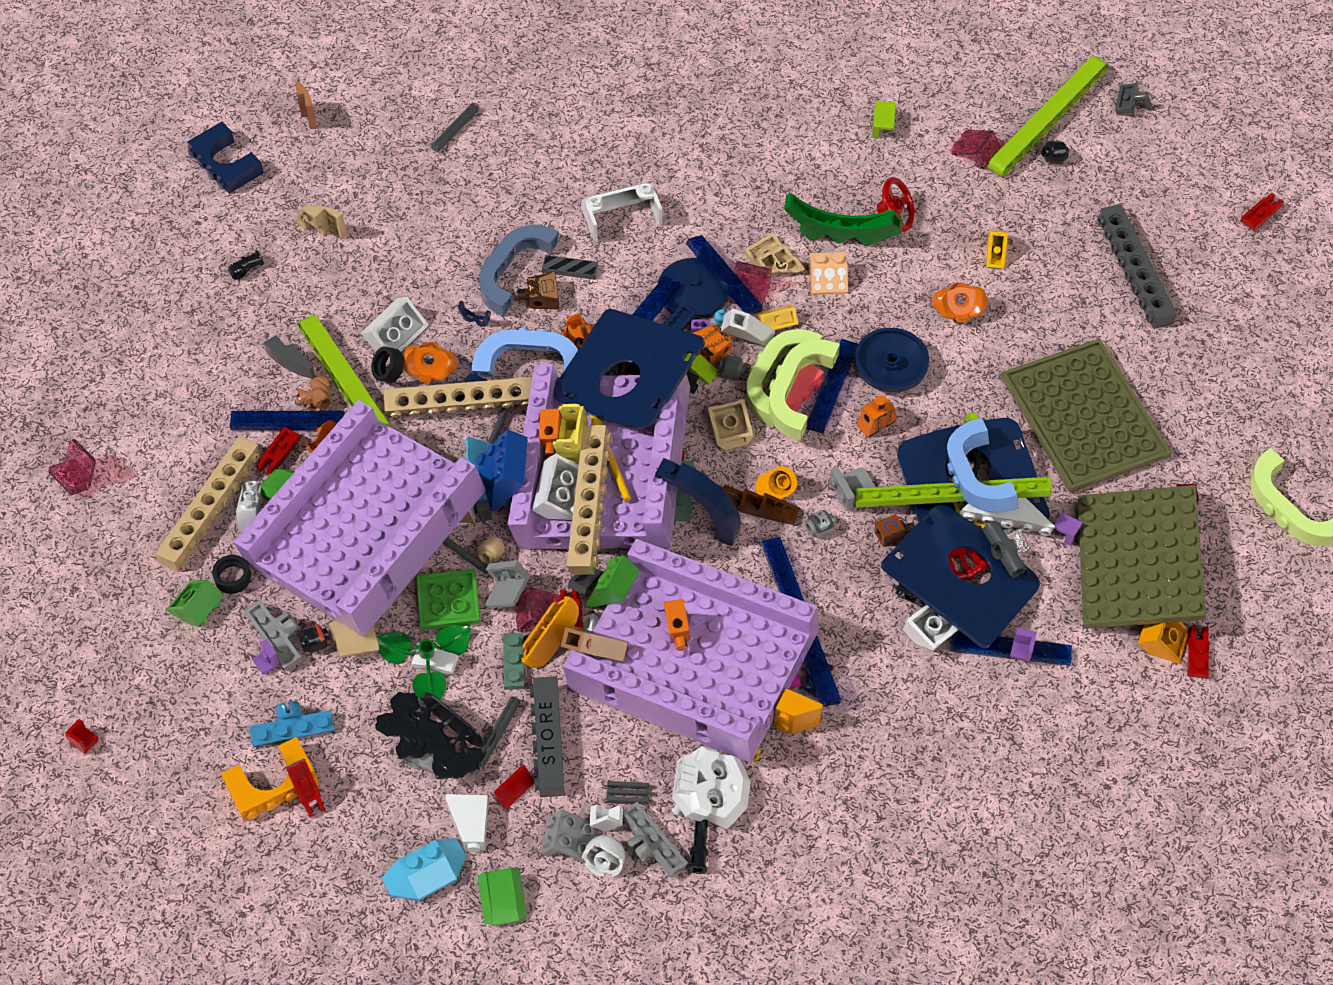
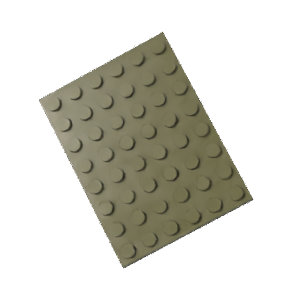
M1100 338L1001 372L1003 382L1069 493L1171 456L1172 452Z
M1195 485L1078 495L1079 521L1082 522L1079 537L1084 629L1206 620Z

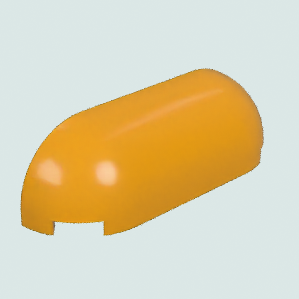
M565 596L559 602L554 601L522 646L524 657L521 660L525 665L532 668L541 667L555 654L562 643L565 627L574 626L579 616L578 605L572 598Z

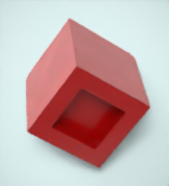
M80 719L65 732L69 743L83 754H86L99 740L98 736L88 730Z

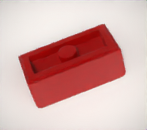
M524 764L494 791L495 801L504 809H508L534 784V779Z

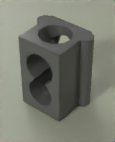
M488 500L477 501V511L481 522L485 523V521L492 520Z

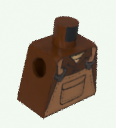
M555 271L527 278V288L517 289L518 300L529 299L531 309H559Z

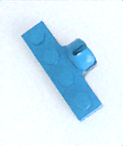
M289 701L291 713H288L285 702L281 703L276 707L277 720L249 726L253 747L291 740L295 737L302 738L335 731L331 710L303 715L299 702Z

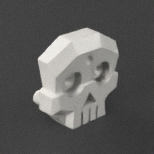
M704 746L680 758L677 761L672 795L675 803L672 805L674 807L672 812L677 816L684 814L686 818L700 822L705 819L728 829L748 807L751 781L740 758L732 755H722L717 750Z

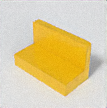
M790 304L755 312L761 322L774 330L798 325L795 306Z

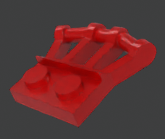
M959 548L949 554L950 568L961 580H973V577L978 573L988 569L987 563L980 559L973 550ZM964 555H967L976 566L970 569ZM958 557L963 570L962 573L956 572L951 558Z

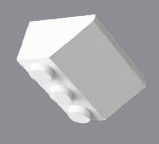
M402 297L397 298L361 332V335L375 350L385 346L399 349L402 352L429 324L409 298Z
M556 453L543 462L531 511L547 519L572 520L579 465Z
M925 605L908 618L903 627V631L915 644L930 650L936 649L958 631L956 627L928 605Z

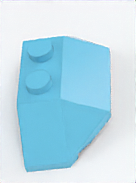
M456 838L437 839L398 859L381 879L391 897L419 901L457 881L466 854Z

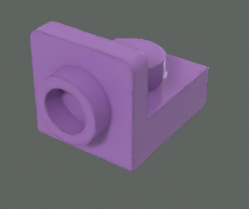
M267 639L260 643L262 651L253 658L255 665L262 674H266L280 665L277 653Z

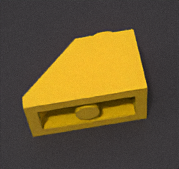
M988 230L986 267L1004 269L1008 238L1006 230Z

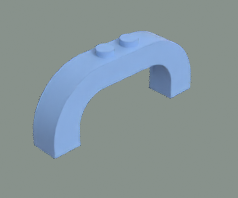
M527 328L503 330L492 334L480 344L473 358L472 372L478 376L494 377L497 358L503 352L510 349L559 353L564 359V372L578 349L565 336L548 332L545 329H537V331H530Z
M979 418L961 425L952 433L947 444L949 458L947 468L949 474H953L952 478L955 488L959 487L966 502L982 511L996 513L1019 509L1017 493L1012 482L996 486L982 484L975 478L966 455L969 451L989 444L988 430L983 419Z

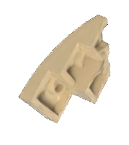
M304 206L295 220V223L305 230L312 226L323 235L330 231L341 240L347 236L343 213L326 206Z
M774 232L745 248L743 251L756 268L764 274L793 273L805 270L796 256L793 257L786 245L781 244Z
M336 620L328 624L332 644L336 643L339 658L379 651L374 626L362 637Z

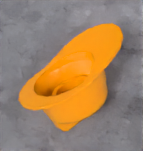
M776 467L759 476L755 485L756 493L761 496L767 493L779 499L785 498L795 492L798 482L797 475L788 467Z

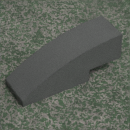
M277 335L264 342L266 353L282 367L310 379L315 377L313 366L293 343L286 347Z

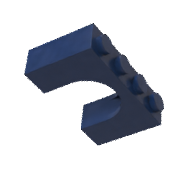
M223 121L187 141L189 155L193 159L196 158L200 167L207 170L210 178H215L219 187L222 190L225 189L229 194L264 173L262 162L252 152L232 163L224 164L213 160L219 151L234 143L232 131Z

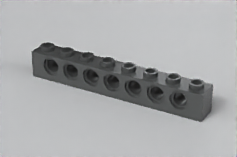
M1117 204L1101 208L1097 218L1100 227L1102 226L1106 240H1109L1111 250L1116 254L1118 264L1123 268L1125 278L1130 282L1132 292L1137 296L1139 306L1146 314L1147 322L1151 324L1153 329L1174 324L1177 313L1122 205Z

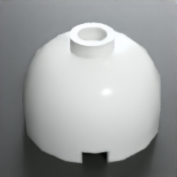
M601 835L589 841L583 852L582 860L584 858L585 867L592 873L605 877L604 872L612 874L611 877H614L621 872L626 856L623 845L617 839Z

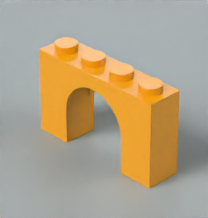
M297 737L278 745L286 766L304 758L317 786L320 785L318 777ZM240 764L221 773L243 822L253 820L259 814L265 811H272L279 804L285 801H292L298 796L288 774L285 781L277 788L259 790L248 782Z

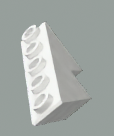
M1018 498L1019 509L1007 512H986L968 503L960 513L963 518L969 521H982L983 524L997 521L1003 528L1014 527L1024 532H1039V534L1045 536L1050 535L1055 527L1026 498Z

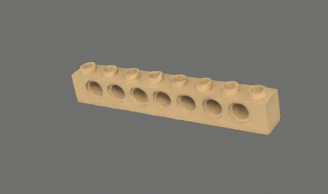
M533 377L384 389L385 413L391 418H399L404 414H409V416H419L420 413L435 415L439 411L456 413L457 410L463 409L468 412L475 411L476 408L492 410L498 406H502V408H512L513 405L528 407ZM520 390L521 394L518 397H513L512 392ZM495 392H502L500 398H493ZM478 393L484 394L481 400H475V395ZM458 395L465 396L461 402H457L456 397ZM439 397H446L444 403H437ZM421 398L428 399L426 404H418ZM402 400H409L408 405L400 406Z
M583 425L567 568L571 575H595V567H598L599 564L597 549H600L601 546L599 531H602L603 528L601 514L605 510L603 496H606L607 491L605 479L608 478L607 461H610V450L608 449L609 444H612V433L608 431L606 425Z
M238 436L156 551L155 556L159 564L177 572L187 564L191 553L197 550L200 540L207 536L212 523L218 520L222 509L228 506L231 496L239 490L243 479L249 476L253 465L259 462L261 454L257 444Z

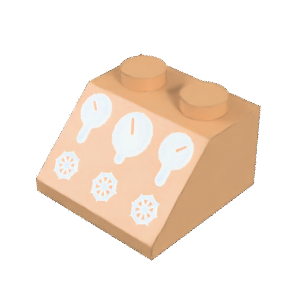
M846 252L810 253L811 294H848Z

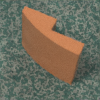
M297 81L295 83L301 117H308L310 129H316L317 126L310 95L306 88Z

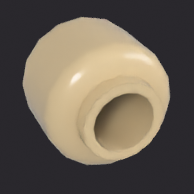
M486 536L476 549L479 560L484 564L497 563L505 552L502 540L495 536Z

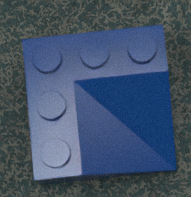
M509 429L502 435H499L497 440L490 444L483 454L481 453L477 459L478 472L486 489L485 493L491 511L494 512L524 485L528 437Z

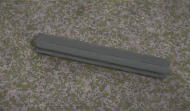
M471 103L431 144L432 149L439 152L479 111L478 106Z
M510 697L481 747L483 758L478 763L480 767L486 765L520 705L518 698Z

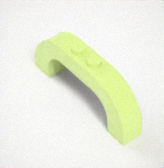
M802 329L785 331L775 336L767 344L763 352H759L756 364L750 367L746 388L748 407L757 419L774 427L769 415V397L764 393L763 388L781 358L786 356L800 343L809 340H822V335Z
M820 339L800 343L787 354L783 364L778 366L776 371L777 377L772 379L769 390H771L769 396V415L774 426L784 435L801 441L807 427L808 416L793 411L785 402L799 371L805 366L812 364L833 369L839 355L840 344Z
M1272 448L1268 449L1257 460L1250 479L1251 491L1256 501L1266 514L1271 515L1281 528L1285 529L1296 539L1315 546L1333 545V518L1325 522L1310 520L1274 487L1271 477L1281 470L1285 460Z

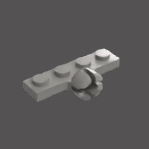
M258 600L244 611L262 638L268 640L277 653L279 662L286 671L303 660L290 641L291 637L300 630V627L289 612H284L279 617L274 618L261 600Z
M638 802L623 810V821L635 834L633 838L628 840L626 847L630 856L635 853L637 854L633 857L636 862H642L649 857H653L670 878L687 868L688 862Z

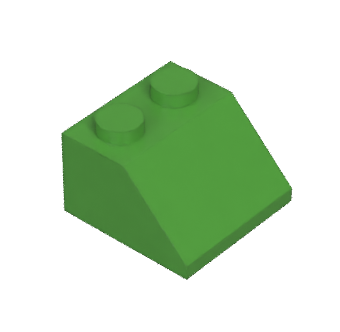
M208 579L189 581L166 611L190 625H202L208 619V614L211 610L219 606L220 599L224 595Z

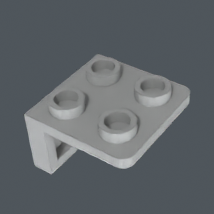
M836 467L831 469L830 478L828 479L831 488L834 489L839 502L846 511L856 508V488L875 487L864 468H859L842 475L839 468Z
M517 560L489 563L486 570L497 583L488 597L485 606L487 608L514 606L526 587L530 574Z
M560 810L550 815L546 821L547 830L542 839L541 845L543 848L541 854L549 857L560 852L585 862L584 858L582 860V855L589 841L595 838L596 828L590 826V821L565 810Z

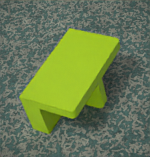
M875 101L872 138H879L880 130H894L895 102Z

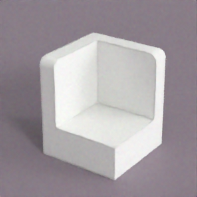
M597 804L591 806V827L607 832L622 826V806H616L611 809H606Z

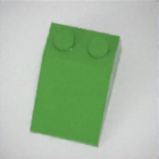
M625 556L611 558L603 574L599 577L598 583L585 606L591 608L623 602L640 570Z

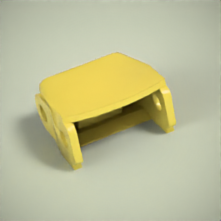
M563 404L559 406L562 416L559 439L553 441V446L558 455L579 464L583 425H589L584 406L579 404Z

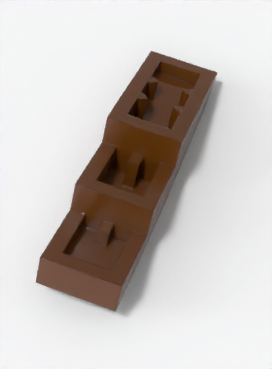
M726 484L722 488L739 512L794 525L800 507L767 493L761 496L747 489H744L742 492Z

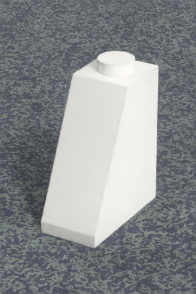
M446 794L447 808L463 848L470 852L485 850L489 807L488 796Z

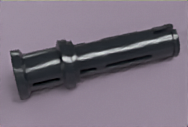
M705 819L701 822L695 820L694 843L690 849L691 864L688 866L689 872L693 874H704L707 872V866L705 865L706 857L709 853L706 848L708 820Z

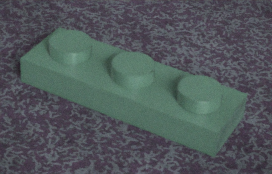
M503 633L504 690L525 689L524 663L521 660L524 657V649H522L524 644L523 633Z

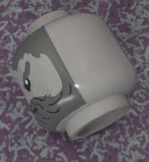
M820 510L808 516L806 528L811 536L814 535L816 538H821L833 532L836 521L832 514L825 510Z

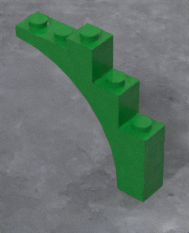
M792 193L786 195L784 210L801 224L800 232L810 241L828 234L838 244L856 237L858 241L867 247L901 233L902 218L892 209L871 215H841L815 208L801 201Z

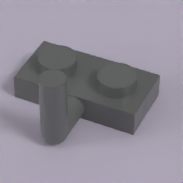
M1137 83L1120 85L1115 107L1116 114L1134 113L1135 103L1143 100L1148 111L1152 110L1153 105L1147 93L1137 94L1139 89Z

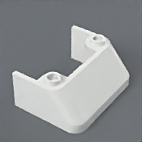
M638 184L585 197L581 201V209L594 243L598 242L597 223L593 215L595 213L648 200L658 226H662V207L654 187L650 184Z

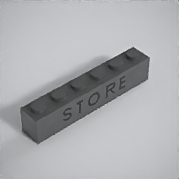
M557 676L533 678V686H529L530 698H534V704H530L531 716H535V722H531L532 734H536V740L532 741L533 753H537V759H533L534 772H538V778H535V791L539 790L540 798L565 796Z

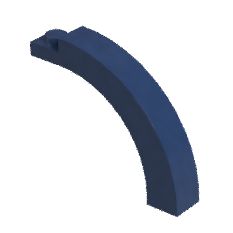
M663 458L654 477L663 479V481L681 489L697 500L714 521L716 527L714 539L732 546L740 531L741 521L738 510L729 496L715 482L685 463H682L680 466Z

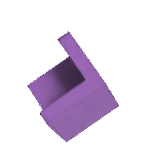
M1062 512L1054 523V529L1065 534L1064 543L1071 546L1079 534L1082 522Z
M1017 627L1010 657L1030 662L1037 632Z

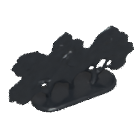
M398 692L390 700L393 713H384L376 717L375 729L386 737H400V742L396 746L398 759H407L410 756L413 758H424L426 754L433 755L432 770L437 779L463 778L468 773L475 774L480 771L478 763L483 758V751L476 747L483 745L481 736L468 722L431 693L425 692L423 694V700L427 708H421L415 693L408 692L404 694ZM419 711L424 712L420 716L417 715ZM431 712L443 722L431 720L429 718ZM448 725L459 736L448 737L444 734L443 728ZM452 739L455 740L454 743H450L449 741ZM458 741H461L459 745L462 746V749L458 753L455 751V745ZM466 741L476 747H467ZM464 749L468 750L467 754L464 753Z

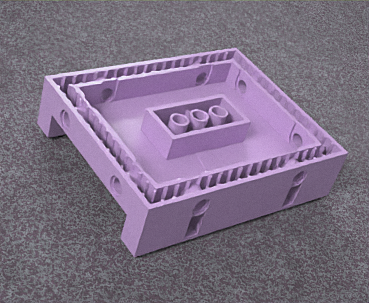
M535 364L523 431V435L528 437L524 485L512 496L508 526L519 549H569L572 520L547 519L531 511L543 462L549 458L545 456V448L539 440L541 409H559V406L563 405L553 395L554 386L560 378L553 364ZM687 374L668 403L663 407L658 419L648 428L636 429L599 419L603 425L607 426L608 431L612 433V444L609 445L631 496V501L624 502L607 461L608 478L605 479L607 491L606 496H603L605 510L601 514L603 528L602 531H599L600 549L631 548L636 539L660 548H671L678 488L654 476L663 458L681 466L690 395V384ZM640 375L603 376L600 382L601 393L609 397L622 396L635 387ZM658 400L654 408L657 409L662 401ZM587 414L589 425H591L592 421L590 419V416Z
M357 400L233 543L247 561L249 567L364 637L483 495L486 489L476 465L461 457L456 463L451 462L378 421L373 408Z
M636 539L627 555L628 560L640 571L624 601L608 604L593 630L597 633L628 641L625 660L623 662L572 650L563 665L569 690L751 763L774 719L775 708L784 690L790 688L819 631L817 606ZM684 599L691 639L687 641L688 648L686 650L677 651L675 643L670 642L663 602Z

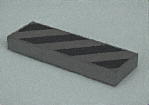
M545 255L542 273L555 271L556 275L595 280L598 262Z

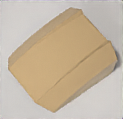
M744 399L720 406H711L706 409L715 441L722 449L729 450L746 446L753 439L754 435Z

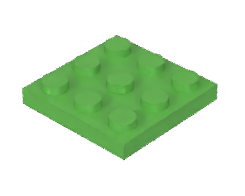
M475 569L416 575L421 630L445 628L454 625L480 624Z

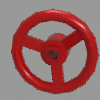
M890 177L886 179L883 185L882 200L877 204V212L882 213L892 209L901 217L904 204H907L909 219L906 224L902 220L901 228L902 232H906L913 225L915 214L914 202L907 186L899 178ZM895 184L904 196L901 198L894 196L890 186Z

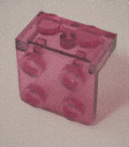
M966 130L951 148L950 153L952 155H972L977 167L984 169L1001 146L994 130Z
M737 261L735 265V278L727 301L758 310L762 309L771 284L772 269Z
M72 439L69 442L66 460L50 466L48 473L70 495H74L90 489L96 460L76 439Z
M528 586L521 593L516 603L517 631L525 633L530 627L537 625L554 601H561L560 595Z

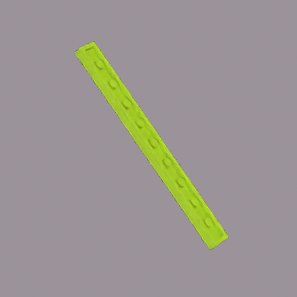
M1051 477L979 481L989 486L1012 482L1018 498L1052 496ZM954 483L856 488V508L966 501L959 487L955 488Z

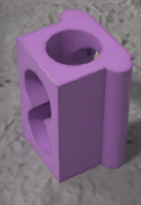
M691 320V333L709 327L710 320Z

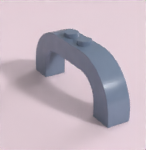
M527 225L513 230L500 244L496 245L492 255L486 258L479 274L481 297L490 310L504 317L513 305L512 293L497 286L496 282L516 255L528 248L540 249L551 254L559 243V231L543 225Z

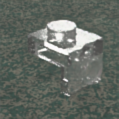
M1011 527L1003 530L1008 539H1013L1016 542L1018 555L1030 550L1021 529L1013 530Z

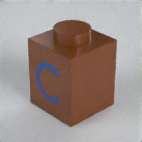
M895 514L875 522L874 533L884 547L903 539L906 526L903 520H899Z

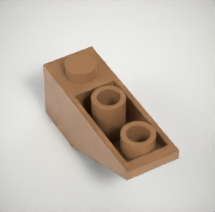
M572 625L565 627L561 647L624 662L629 642Z

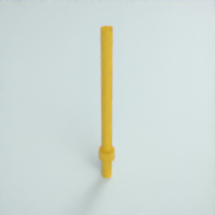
M589 415L592 421L591 425H603L599 418ZM609 445L610 461L608 463L624 502L631 501V496Z

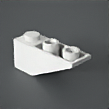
M731 309L724 314L721 332L763 346H767L774 338V329L748 313Z
M251 480L243 482L236 509L238 531H243L261 511L262 481L256 482Z

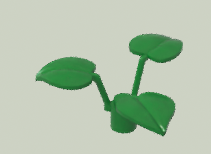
M463 625L445 627L437 633L435 637L436 643L430 639H423L412 650H410L411 640L405 633L391 632L376 636L379 653L387 662L392 664L403 663L406 659V654L411 655L418 650L419 656L426 659L427 673H419L415 676L412 682L413 692L421 700H423L425 692L431 693L440 700L446 689V679L439 671L430 672V659L434 656L435 649H443V651L458 656L462 655L468 648L471 628Z

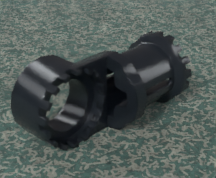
M258 251L246 257L242 256L240 261L233 262V265L230 264L228 272L232 279H241L250 271V268L264 265Z

